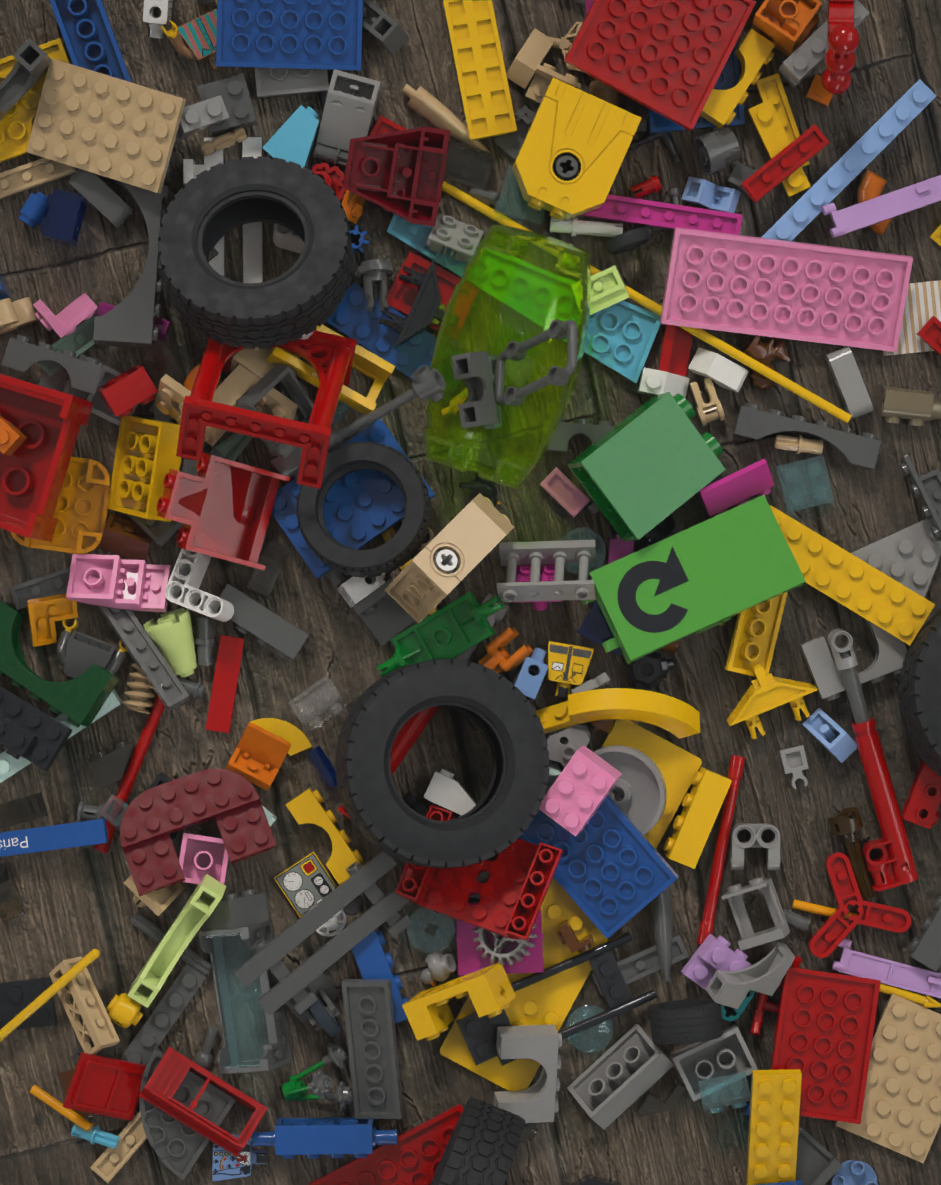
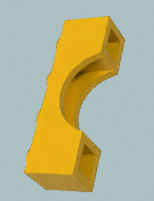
M750 29L734 52L741 67L738 83L735 87L727 90L713 89L700 116L718 128H721L724 124L729 125L736 115L733 111L736 105H742L749 95L746 92L750 84L755 85L762 73L759 72V69L763 63L767 65L775 53L772 52L775 44L753 29Z
M310 787L286 803V806L299 825L306 823L316 824L329 834L332 841V854L326 866L338 884H341L350 877L346 869L354 862H358L363 867L362 862L365 860L358 849L353 851L348 844L351 842L350 837L344 829L341 831L335 824L338 820L331 809L326 811L322 805L324 799L317 789L313 791Z

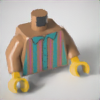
M217 9L179 27L172 20H169L172 24V28L169 31H166L161 26V31L169 36L170 42L179 54L191 61L197 60L199 64L209 60L214 71L224 68V66H216Z

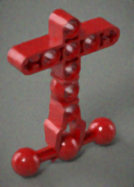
M828 0V51L824 58L827 68L821 75V83L828 93L835 95L845 92L851 85L850 71L856 62L854 51L859 46L860 37L857 29L854 28V0Z

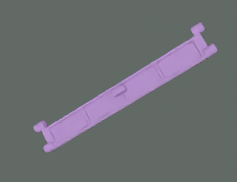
M941 175L838 211L834 203L822 206L823 214H830L835 228L830 229L832 238L941 201Z
M844 938L838 945L843 950L840 961H833L832 970L857 977L881 980L880 983L941 998V973L850 950L852 940Z

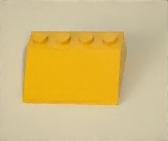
M132 415L121 417L107 509L145 519L171 522L169 519L157 516V503L159 498L163 496V481L166 474L169 473L170 469L179 471L182 463V457L176 456L180 424Z

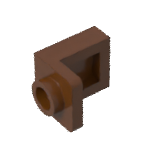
M567 919L559 923L558 928L560 931L557 932V935L563 945L567 943L572 953L577 950L579 953H582L591 947L590 943L594 939L592 934L578 940Z

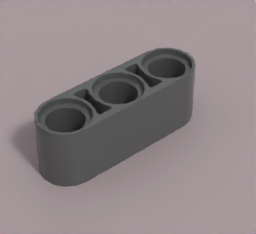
M78 169L68 180L81 195L117 228L134 212L130 206L92 172Z

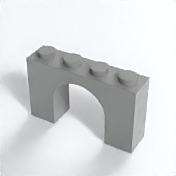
M854 0V28L856 29L870 13L858 0ZM827 21L799 46L778 69L777 72L793 89L825 57L828 51Z
M868 620L867 623L876 644V655L872 664L864 671L858 673L861 688H863L862 683L871 680L872 684L886 679L885 674L894 672V675L900 674L907 653L904 642ZM824 636L800 644L799 646L814 684L819 689L817 690L821 699L826 698L827 701L841 697L840 692L846 690L841 671L837 670Z
M554 1024L497 1027L496 1049L500 1059L527 1058L533 1059L542 1065V1073L537 1082L531 1087L519 1091L494 1092L493 1105L522 1117L525 1123L554 1122V1114L558 1113V1099L555 1097L556 1091L560 1089L557 1070L561 1068L558 1048L562 1047V1035L557 1032Z

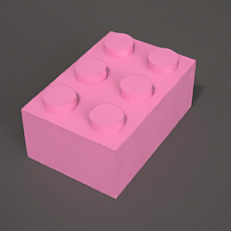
M583 745L575 752L541 801L542 804L539 810L576 837L587 825L622 773Z

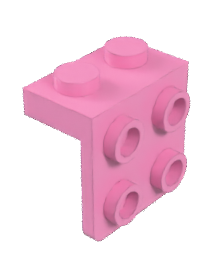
M86 293L75 299L56 316L41 299L33 304L38 311L35 313V316L48 331L53 329L60 338L73 333L76 326L81 321L90 319L97 309V305Z

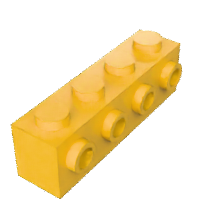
M703 767L700 768V771L695 772L691 782L693 784L690 794L687 793L683 799L682 806L684 808L681 816L678 815L673 823V829L675 830L672 837H668L664 844V855L668 859L695 869L731 785V779Z

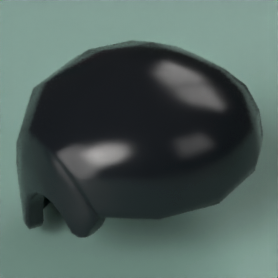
M670 514L642 537L643 541L652 545L674 535L676 521L673 515Z

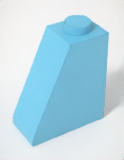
M300 105L262 147L263 150L272 159L274 157L285 159L286 162L291 161L299 164L301 168L307 167L320 126V122L317 120L319 115L311 107L308 106L305 109Z

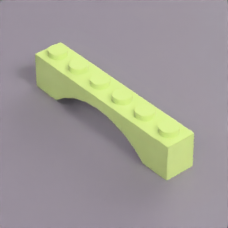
M205 874L132 983L127 996L143 1006L149 1007L188 944L222 899L227 886Z

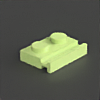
M616 265L571 285L585 317L630 297Z

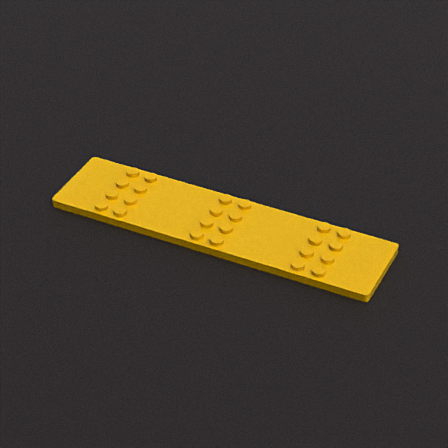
M616 719L613 730L608 734L601 748L611 745H623L643 752L658 766L666 784L667 799L664 812L657 824L644 835L656 849L689 789L695 772L699 770L702 760L630 720ZM553 877L541 906L542 933L544 935V969L580 954L578 950L572 953L567 943L563 945L557 935V932L560 931L558 928L559 923L566 919L578 940L592 934L594 939L590 943L591 947L589 949L608 940ZM589 960L514 992L516 997L509 1002L510 1006L504 1009L511 1026L554 1024L557 1031H559L592 970ZM534 973L507 974L510 983H513ZM468 995L440 1047V1054L508 1091L527 1089L541 1065L533 1059H517L502 1066L498 1056L481 1064H474L456 1023V1020L476 1012Z

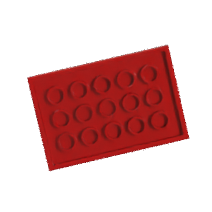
M790 967L783 977L770 1070H801L799 1116L861 1124L881 980Z

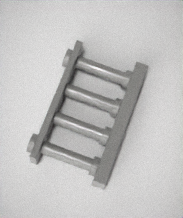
M596 540L499 543L501 566L507 565L506 583H497L498 597L501 599L499 602L596 599L594 580H588L589 563H597ZM579 563L578 580L564 581V564ZM540 564H555L554 581L540 582ZM516 565H531L530 582H516Z

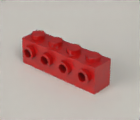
M921 760L901 816L904 820L930 829L931 825L935 826L940 814L937 809L941 802V776H938L928 767V764Z

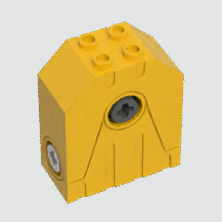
M552 78L512 166L523 199L528 202V206L538 211H541L542 208L550 211V216L560 221H563L564 218L569 220L600 208L607 198L642 118L556 78ZM563 166L567 167L566 174L562 172Z

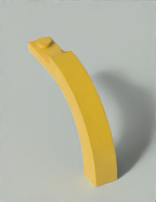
M607 688L578 692L568 695V701L536 710V715L540 719L543 733L545 732V734L585 722L608 719H624L649 723L671 732L678 739L700 733V712L694 707L677 698L640 689Z

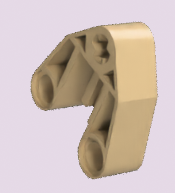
M30 297L14 302L10 298L0 300V335L38 320L35 316Z

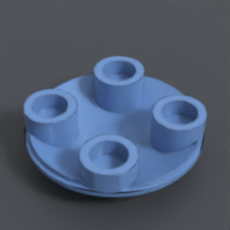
M848 1160L841 1163L840 1169L830 1179V1185H878L874 1170L867 1163L860 1160Z

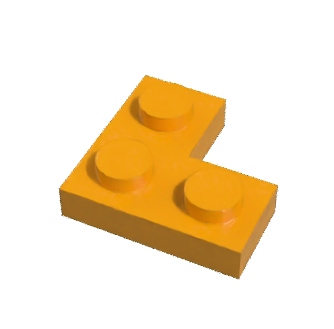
M66 593L27 600L33 647L57 643L55 621L78 618L77 602L67 600Z

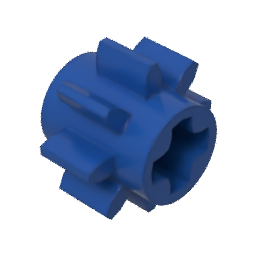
M356 225L355 230L350 231V236H360L361 238H359L360 244L358 246L354 243L352 244L353 255L356 250L363 254V245L370 244L369 241L363 239L367 235V231L360 233L358 225Z

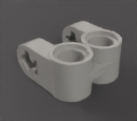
M738 823L732 828L730 834L731 870H744V848H766L767 870H780V832L774 825L770 823ZM742 829H746L750 833L749 839L745 842H740L737 839V834ZM767 829L772 830L774 834L773 839L769 842L762 841V832Z

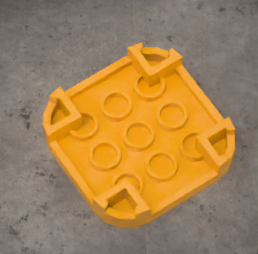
M71 456L53 515L54 518L58 519L52 542L10 532L12 537L20 545L30 548L73 554H88L96 550L101 544L103 529L108 516L107 507L111 476L107 468L98 461Z

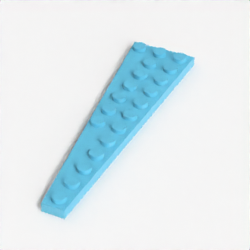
M396 214L393 215L387 233L428 258L434 259L441 266L546 330L549 329L551 322L555 319L561 321L571 319L575 321L578 328L577 348L637 384L660 327L661 316L622 300L585 317L571 287L572 284L577 283L576 281L481 243L478 244L471 263L466 262L464 264L454 259L457 251L454 252L452 258H449L452 249L448 248L445 256L443 255L445 247H443L441 254L429 250L430 247L426 246V243L433 228L432 226L410 223Z

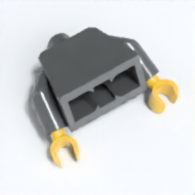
M76 618L71 627H67L68 619L62 621L65 630L61 632L57 653L60 663L64 666L65 675L73 679L77 678L92 663L104 667L113 674L118 671L126 657L125 652H128L126 648L122 647L121 640L119 641V650H116L117 646L75 631L78 627Z

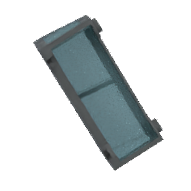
M272 919L231 930L199 931V947L204 953H210L224 1044V1048L219 1051L216 1057L219 1074L270 1071L292 1062L285 1005L283 1004L269 1016L257 1001L278 984L279 981L268 969L246 987L234 973L236 969L256 954L252 948L256 941L263 938L268 944L274 939Z

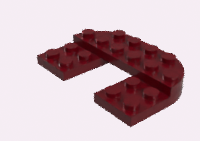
M205 769L148 789L130 803L121 821L120 840L139 896L185 881L170 833L209 819H216L231 864L277 848L260 797L247 779L226 769Z

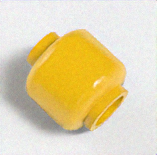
M122 993L119 996L115 994L106 1008L110 1020L124 1029L128 1028L131 1024L136 1026L143 1013L139 1012L141 1004L127 996L128 994Z

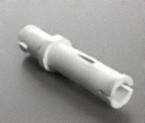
M551 217L550 233H569L575 237L576 234L616 237L622 234L623 223L578 220V217L560 221Z

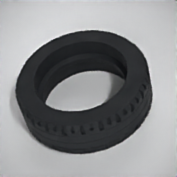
M369 441L347 443L346 446H338L327 454L321 489L300 485V493H298L296 501V515L301 534L316 556L327 566L340 573L363 578L365 576H381L382 573L388 574L395 571L398 566L402 567L408 562L411 556L415 555L421 548V543L426 539L432 517V506L428 488L413 463L399 451L393 450L389 446ZM363 469L375 470L389 476L399 486L405 502L404 519L398 532L385 544L368 550L352 549L339 543L328 531L323 513L324 502L330 488L346 474Z

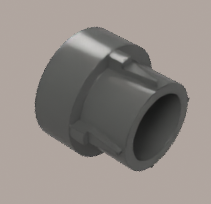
M730 129L709 131L695 136L693 139L696 160L706 175L720 172L727 165L740 159L739 143Z

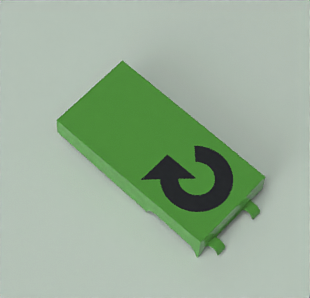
M765 495L588 574V580H594L595 600H597L614 638L603 642L602 646L606 654L620 647L627 664L690 634L696 633L697 635L730 620V617L802 586L806 582ZM581 600V601H582L583 605H586V604H588L589 602H592V601H594V600Z

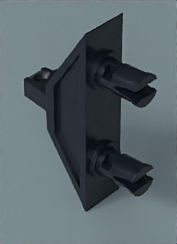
M434 259L427 273L425 272L424 274L405 265L402 271L410 276L400 274L398 279L418 287L417 290H419L408 317L405 316L403 318L387 311V309L383 312V315L391 320L381 318L379 323L399 331L398 334H400L395 349L430 327L431 324L439 326V323L442 322L452 326L456 316L445 311L447 306L441 303Z

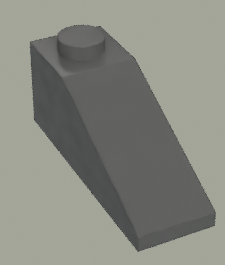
M363 0L362 29L394 55L410 37L395 20L370 0Z

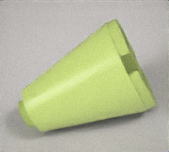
M175 609L161 614V618L156 622L154 618L147 621L143 625L145 631L174 674L180 675L182 678L192 675L197 667L189 609Z

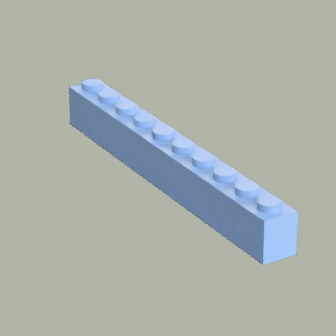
M919 79L761 238L792 241L822 211V206L829 204L936 95Z

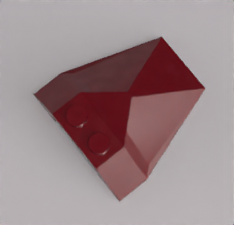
M426 126L350 139L343 188L383 207L385 210L402 217L410 223L435 227L446 170L450 130Z

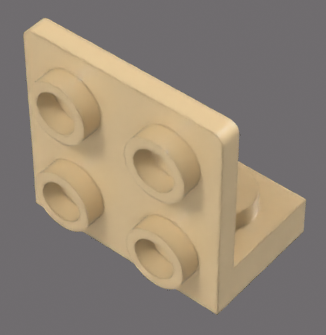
M544 63L543 66L538 64L525 98L540 104L552 78H556L580 90L582 84L578 83L579 79L568 73L563 76L556 72L557 68L547 63Z

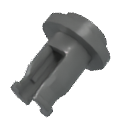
M390 259L366 260L361 263L360 267L355 269V277L363 280L364 297L367 302L366 312L370 313L372 308H374L373 287H378L380 312H384L385 309L389 310V305L387 304V278L394 274Z

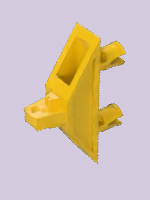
M761 663L752 666L756 679L751 681L752 685L726 721L729 726L745 721L751 739H757L755 727L758 728L762 736L766 734L758 716L759 714L789 702L795 720L801 721L800 708L806 718L810 716L803 697L819 689L815 684L774 677L771 673L766 675Z

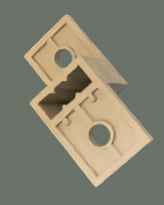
M239 364L215 390L212 402L240 408L236 400L243 397L261 379ZM165 374L159 383L155 406L160 412L165 415L168 414L180 424L183 401L185 396H190L191 391ZM274 388L254 405L260 413L294 420L298 406ZM206 426L204 442L213 446L224 435L226 430Z

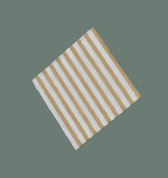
M941 280L909 283L897 352L883 351V356L934 351L916 334L932 316L941 322Z

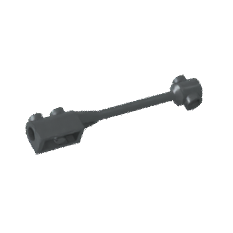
M427 365L418 368L411 376L413 379L412 389L341 430L332 431L328 453L337 447L344 438L416 397L423 401L429 398L433 402L439 401L445 395L443 390L446 389V383L441 373L436 368L430 370ZM295 448L285 459L272 456L271 462L281 475L290 478L293 476L297 480L302 448Z

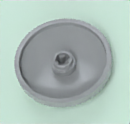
M611 745L594 751L595 754L622 773L608 795L637 829L645 835L660 820L666 805L667 790L660 769L646 754L629 746Z

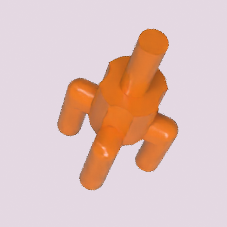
M508 626L485 647L487 654L478 663L499 674L503 671L512 672L524 662L526 656L530 657L534 650L529 645L527 647L523 645L511 655L505 646L518 636L519 632L514 627L510 628Z

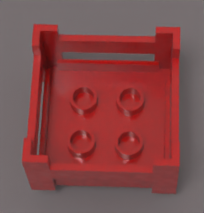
M0 374V416L10 421L27 437L11 456L5 455L0 451L1 529L25 537L52 542L58 519L54 518L53 515L80 426H87L93 406L92 402Z

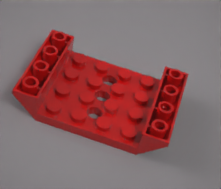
M434 805L430 806L426 818L436 821H448L457 818L453 812ZM518 838L513 844L500 852L494 861L485 860L477 864L457 868H432L407 863L395 894L425 909L510 939L528 941L563 850L542 842L536 845ZM482 872L489 873V880L485 883H479L477 880L478 875ZM479 894L480 902L474 906L469 905L468 900L470 896Z

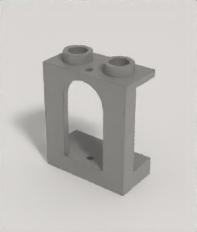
M762 877L750 880V885L741 887V884L730 886L727 888L728 892L721 896L722 900L728 899L741 935V939L738 941L741 951L785 938L790 933L771 878L763 880ZM758 889L766 899L775 927L754 933L744 905L743 896L746 892Z

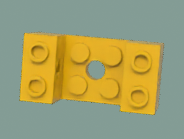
M495 963L419 992L404 1003L402 1007L417 1041L426 1038L427 1041L439 1037L440 1033L449 1029L448 1025L455 1020L447 1003L450 998L456 997V999H459L469 994L479 1018L485 1015L492 1018L510 1006L509 1002L516 995L503 965Z

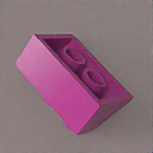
M764 458L705 486L697 492V495L707 516L714 515L715 517L726 512L727 508L733 505L737 507L748 502V498L756 494L760 497L771 493L770 487L775 484Z

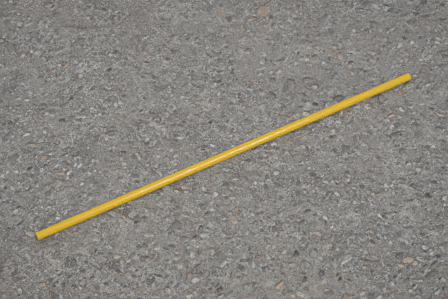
M446 181L443 182L442 191L584 273L592 276L601 272L599 269ZM625 285L631 300L661 316V305ZM678 326L841 421L848 423L852 417L851 414L705 330Z

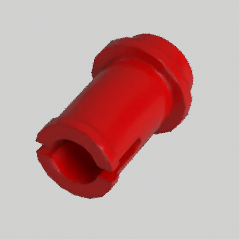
M652 175L650 179L630 186L632 192L643 189V191L634 194L636 199L654 192L658 194V191L662 189L658 177H652Z

